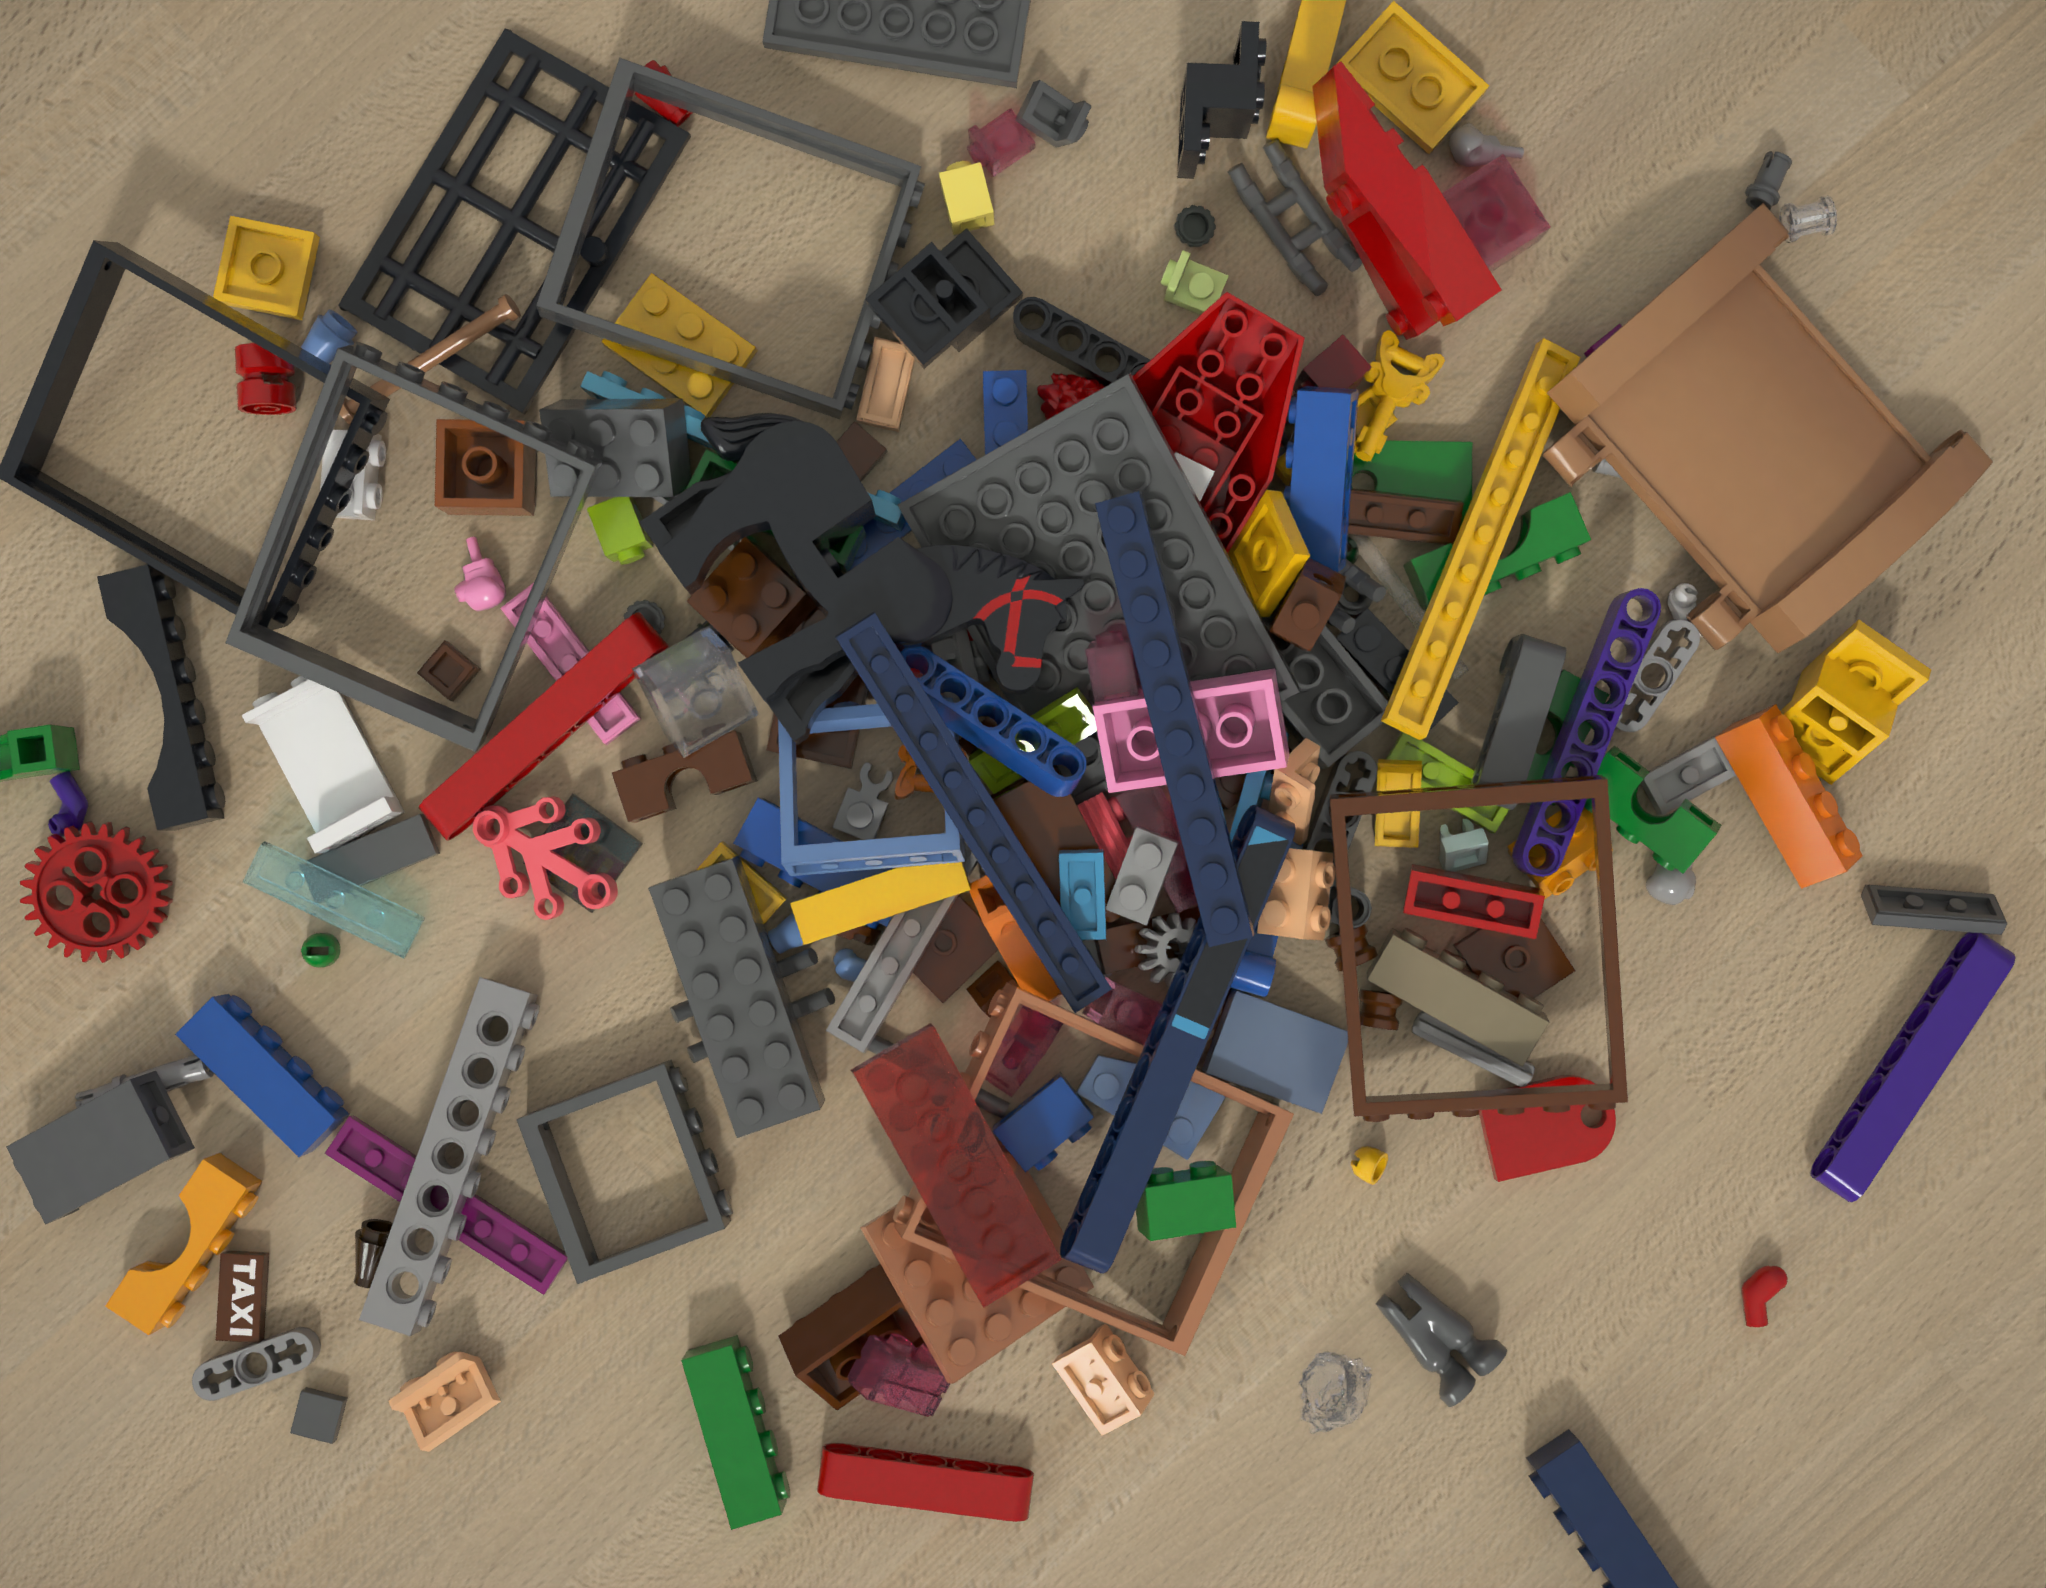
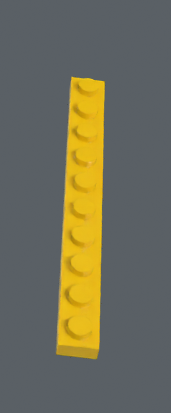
M1545 338L1535 345L1381 718L1382 722L1418 740H1422L1428 735L1560 410V407L1547 392L1577 367L1581 358Z

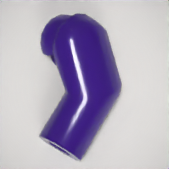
M66 771L56 775L49 781L62 804L59 813L54 814L49 819L48 826L52 834L57 833L64 837V828L74 825L78 831L82 829L89 806L87 798L70 771Z

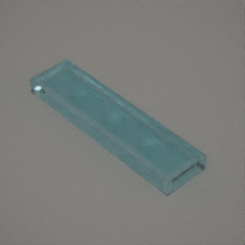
M266 841L261 843L243 880V883L403 959L407 956L425 920V917Z

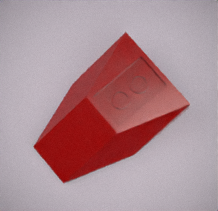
M1229 292L1224 293L1132 376L1173 453L1177 452L1215 471L1200 503L1227 553L1273 479L1305 339L1302 335Z

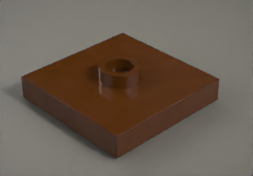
M959 895L913 972L942 1003L950 998L998 951L981 917Z
M1541 918L1536 939L1478 928L1453 945L1461 958L1467 962L1466 966L1472 973L1479 976L1482 971H1485L1505 983L1503 990L1517 998L1520 993H1525L1535 998L1575 972L1574 967Z

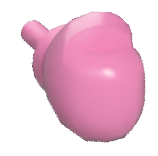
M467 538L466 542L472 563L463 566L465 580L456 585L454 590L459 602H466L472 609L483 611L499 605L506 595V589L500 573L494 565V561L489 558L482 559L477 538Z

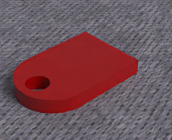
M1561 1075L1530 1082L1523 1087L1517 1085L1504 1089L1590 1085L1595 1083L1575 1075ZM1570 1105L1569 1111L1559 1113L1543 1111V1107L1525 1108L1524 1113L1517 1115L1499 1114L1497 1109L1479 1110L1494 1180L1501 1182L1583 1163L1597 1157L1607 1148L1614 1135L1616 1126L1615 1110H1602L1600 1121L1593 1126H1586L1581 1120V1111L1585 1105Z

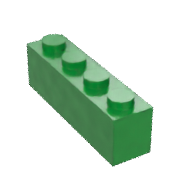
M738 1335L689 1349L681 1362L731 1530L782 1515L787 1502L786 1499L790 1498V1487L785 1472L778 1473L774 1460V1456L778 1455L777 1442L771 1429L766 1431L761 1414L766 1412L765 1402L760 1388L753 1389L749 1372L753 1371V1362L748 1347H741Z

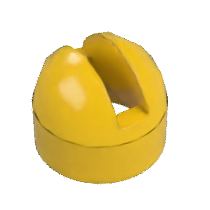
M1361 1147L1354 1153L1360 1160L1351 1161L1353 1173L1361 1180L1374 1185L1381 1178L1386 1168L1388 1154L1374 1147Z

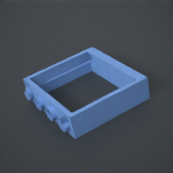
M941 695L946 701L954 703L952 697L946 698L945 696ZM840 702L835 704L834 708H825L821 711L811 728L810 734L892 726L878 704L859 705L855 702ZM778 720L781 864L790 876L965 862L964 839L946 811V833L798 845L796 743ZM949 729L959 745V735Z

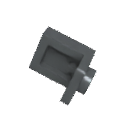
M1038 80L1033 82L1015 121L1057 148L1073 144L1084 135L1089 123L1086 117L1091 109V105L1086 101L1074 103L1043 81Z

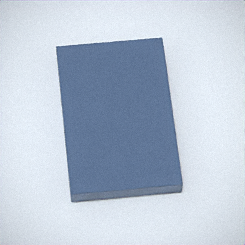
M1231 989L1202 1071L1322 1114L1348 1044V1031Z

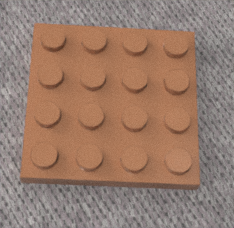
M1000 1140L995 1141L939 1177L919 1223L1085 1293L1094 1288L1083 1266L1061 1258L1060 1245L1064 1235L1062 1229L1029 1171L1025 1172ZM897 1204L860 1227L948 1383L954 1384L1066 1307L903 1239L894 1227L896 1222L893 1220Z

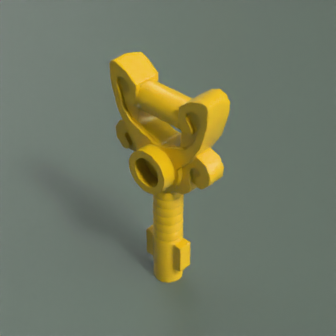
M1390 330L1383 332L1376 348L1375 361L1370 363L1372 368L1365 377L1366 381L1374 383L1372 391L1380 398L1368 427L1365 425L1362 427L1355 442L1359 445L1356 456L1367 462L1372 460L1375 453L1380 454L1388 437L1384 435V432L1395 407H1408L1411 402L1416 405L1424 404L1430 395V389L1427 384L1437 375L1445 362L1441 354H1430L1424 359L1399 347L1400 342L1397 336ZM1391 362L1417 375H1403L1391 365Z

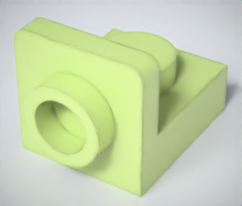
M1183 250L1178 262L1170 259L1161 280V284L1167 286L1164 300L1201 315L1221 297L1229 275L1189 260L1191 253Z

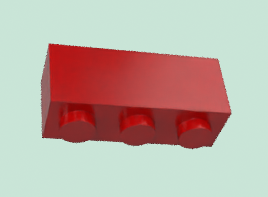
M1412 864L1403 913L1536 939L1545 895L1540 888Z

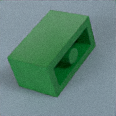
M1214 1161L1193 1162L1189 1164L1188 1170L1173 1172L1172 1168L1168 1167L1153 1168L1136 1208L1138 1231L1148 1240L1156 1241L1236 1228L1232 1174L1216 1165Z

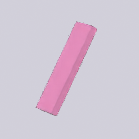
M534 583L500 608L514 627L518 623ZM546 595L527 644L557 681L590 651ZM620 692L587 722L602 742L608 745L641 720V718Z

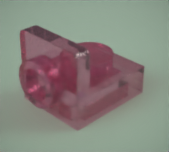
M1011 108L981 129L977 125L968 129L970 145L966 148L974 163L981 162L982 168L986 166L993 177L1035 149V141L1025 127L1015 121L1017 116Z

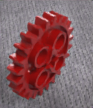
M92 821L82 825L81 834L72 825L64 828L65 839L57 833L49 836L47 839L52 849L46 846L37 847L34 852L42 861H30L24 866L28 871L35 874L34 877L25 878L20 881V885L32 889V894L21 898L20 903L32 904L35 909L24 917L25 920L39 919L41 922L34 935L38 936L49 932L52 935L47 945L49 949L62 942L65 944L64 957L68 958L79 949L81 950L82 962L91 960L95 951H97L100 961L104 963L111 959L112 949L122 959L129 954L128 944L136 950L145 946L142 935L153 938L159 933L151 922L163 923L168 918L158 908L168 906L173 901V899L161 895V891L172 886L173 882L160 880L158 875L165 871L168 865L153 864L152 860L159 853L158 849H153L146 853L141 849L146 840L145 836H141L131 842L128 840L130 828L127 826L114 835L112 822L102 824L97 833ZM87 851H92L101 858L102 868L100 872H93L86 867L84 855ZM65 867H70L75 876H69L64 871ZM122 878L130 879L137 885L138 896L136 899H130L123 895L120 889ZM96 884L103 888L100 891L101 898L98 900L91 896L94 893L92 886ZM58 885H64L72 891L74 896L72 905H65L58 900L56 896ZM119 908L128 910L129 917L123 916ZM94 912H100L108 917L110 921L108 932H102L93 925L92 916Z

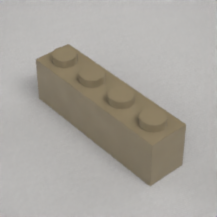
M1392 928L1381 946L1378 956L1374 958L1367 970V980L1523 1067L1550 1023L1546 1013L1542 1012L1544 1005L1525 993H1520L1517 998L1503 990L1505 983L1485 971H1482L1478 976L1465 969L1464 966L1467 962L1448 950L1443 949L1442 953L1438 954L1425 946L1428 940L1408 928H1405L1401 933Z

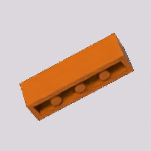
M1777 704L1732 723L1715 737L1801 889L1847 872L1863 856L1856 835L1847 829L1838 813L1835 798L1823 787L1816 774V767L1812 758L1803 752L1794 736V728L1791 721L1781 713Z

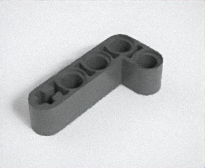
M1526 634L1515 636L1509 641L1499 670L1500 674L1504 675L1505 678L1471 784L1527 780L1566 657L1565 647ZM1506 804L1497 806L1513 810L1515 809L1517 804Z
M1354 751L1344 754L1334 763L1302 850L1313 851L1316 843L1323 839L1330 842L1333 846L1332 819L1329 816L1330 795L1348 793L1337 792L1336 787L1339 786L1341 788L1348 785L1351 773L1346 771L1345 767L1346 765L1354 764L1356 761L1359 762L1358 769L1364 772L1363 778H1356L1352 781L1349 791H1357L1358 793L1371 792L1377 776V765L1372 756L1366 752ZM1362 815L1349 816L1345 821L1347 850L1350 848ZM1335 872V880L1330 887L1328 907L1331 913L1330 922L1339 925ZM1350 887L1351 896L1357 900L1359 905L1358 913L1353 918V928H1356L1367 922L1371 915L1372 907L1366 894Z

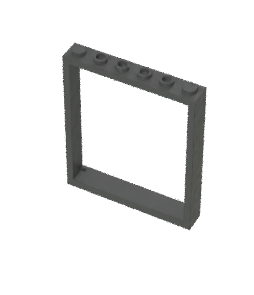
M619 58L536 305L540 317L840 419L843 408L850 410L853 408L860 385L852 383L857 367L865 370L873 344L865 342L869 328L878 329L881 322L880 318L866 304V300H864L833 398L563 306L634 92L901 187L865 299L898 270L899 264L893 262L892 257L896 246L905 248L912 223L904 220L909 206L918 208L925 183L917 181L921 166Z
M356 342L354 346L340 347L336 351L225 643L476 752L488 736L600 469L602 460L593 457L594 450L585 444L574 440H569L565 444L552 438V430L539 423L527 420L524 425L509 418L510 411L500 405L484 401L482 406L467 399L468 392L461 387L444 381L439 386L424 379L425 372L413 365L399 362L398 366L382 360V352L372 346ZM357 368L581 470L477 719L259 625L260 618Z

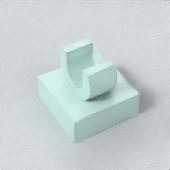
M1466 818L1462 820L1463 833L1451 835L1447 825H1441L1439 861L1443 870L1456 872L1486 864L1489 842L1483 828L1474 830L1472 822Z

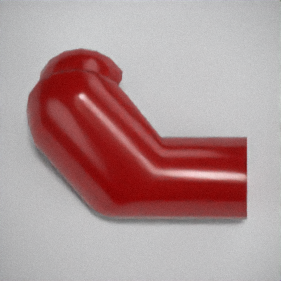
M1764 1266L1743 1283L1742 1297L1746 1326L1764 1327L1768 1325L1766 1302L1781 1289L1785 1288L1788 1282L1787 1274L1781 1267Z

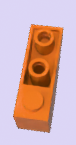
M987 875L970 883L972 890H969L982 922L1019 987L1047 1001L1061 996V991Z

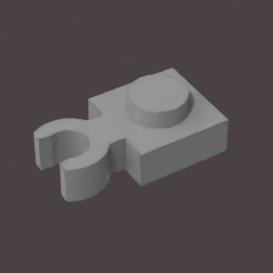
M868 762L863 765L860 771V781L862 783L860 792L848 787L833 824V828L863 840L876 838L889 803L879 800L878 797L880 792L887 790L893 782V772L887 770L885 778L881 783H872L869 779L872 764Z

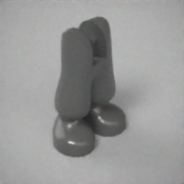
M1406 1273L1397 1282L1406 1291L1408 1297L1412 1301L1414 1300L1421 1309L1409 1319L1403 1312V1309L1386 1294L1376 1302V1305L1406 1342L1420 1365L1427 1371L1436 1372L1440 1375V1399L1448 1407H1453L1472 1391L1476 1379L1463 1365L1454 1359L1450 1354L1451 1350H1457L1479 1376H1485L1503 1361L1507 1354V1348L1498 1340L1476 1339L1470 1322L1440 1301L1413 1276Z

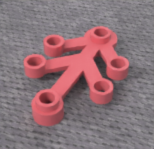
M554 796L544 797L536 805L510 812L507 808L500 805L487 806L483 808V812L478 813L475 817L473 833L476 839L484 846L492 848L500 875L499 890L501 894L510 899L522 897L529 890L530 880L535 897L534 912L540 919L549 920L557 918L564 910V902L561 896L552 893L546 869L576 886L579 899L587 908L600 909L608 907L616 900L618 888L615 880L606 873L590 874L552 851L574 843L589 844L597 841L601 828L595 819L590 817L575 820L569 827L534 838L518 830L538 821L543 823L560 821L566 811L565 804L560 798ZM549 802L554 807V815L552 817L548 816L546 812V806ZM496 819L500 824L499 834L495 832L493 827ZM584 823L590 830L587 839L581 834V827ZM511 848L523 855L529 880L524 873L516 872ZM512 878L518 883V890L516 892L510 887ZM600 883H603L606 889V896L604 898L598 893V885ZM547 899L553 904L551 914L545 909V901Z

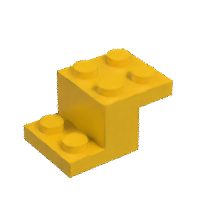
M1858 619L1802 670L1792 700L1780 711L1791 721L1794 728V736L1803 752L1812 758L1817 776L1832 785L1890 736L1898 705L1929 680L1931 669Z

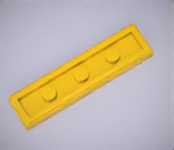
M963 862L898 867L790 904L803 945L972 890Z

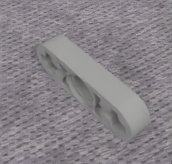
M1674 619L1665 622L1659 628L1646 649L1633 682L1640 692L1652 695L1653 699L1649 704L1645 699H1640L1635 707V711L1640 714L1636 721L1628 719L1623 724L1620 721L1623 715L1621 713L1616 725L1617 729L1625 732H1635L1642 729L1648 723L1699 646L1700 634L1694 624L1686 620ZM1683 627L1686 630L1684 638L1689 642L1686 647L1677 646L1669 656L1678 660L1673 667L1669 661L1662 657L1654 656L1653 653L1657 647L1661 652L1666 653L1672 643V640L1667 637L1670 630L1678 632ZM1651 663H1658L1665 670V680L1657 688H1648L1641 680L1642 670ZM1629 692L1625 704L1630 705L1637 694Z
M297 1327L266 1338L259 1343L255 1342L213 1357L195 1370L192 1377L193 1389L202 1399L215 1401L300 1371L318 1357L321 1349L319 1337L309 1328ZM294 1340L297 1345L305 1344L307 1351L301 1354V1358L299 1354H292L280 1360L278 1353L292 1346ZM257 1352L265 1357L267 1370L263 1375H255L248 1370L246 1359L249 1353ZM233 1368L235 1375L228 1377L219 1385L217 1383H209L207 1376L213 1372L220 1374Z

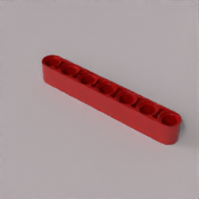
M640 612L633 614L616 627L427 796L418 808L447 841L452 840L473 824L478 813L484 811L483 808L492 806L646 670L649 664L655 662L667 650L669 645Z

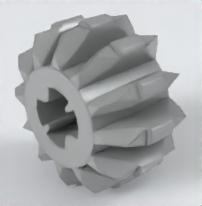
M1169 913L1166 921L1161 916L1152 918L1154 931L1148 928L1140 930L1139 934L1148 942L1147 945L1135 946L1136 953L1147 955V958L1142 960L1138 967L1144 971L1153 968L1150 974L1151 982L1160 983L1165 979L1166 986L1170 987L1195 928V919L1186 918L1181 923L1178 913ZM1168 942L1178 943L1180 950L1179 952H1174V954L1178 955L1177 958L1167 957L1166 949H1171L1167 945Z

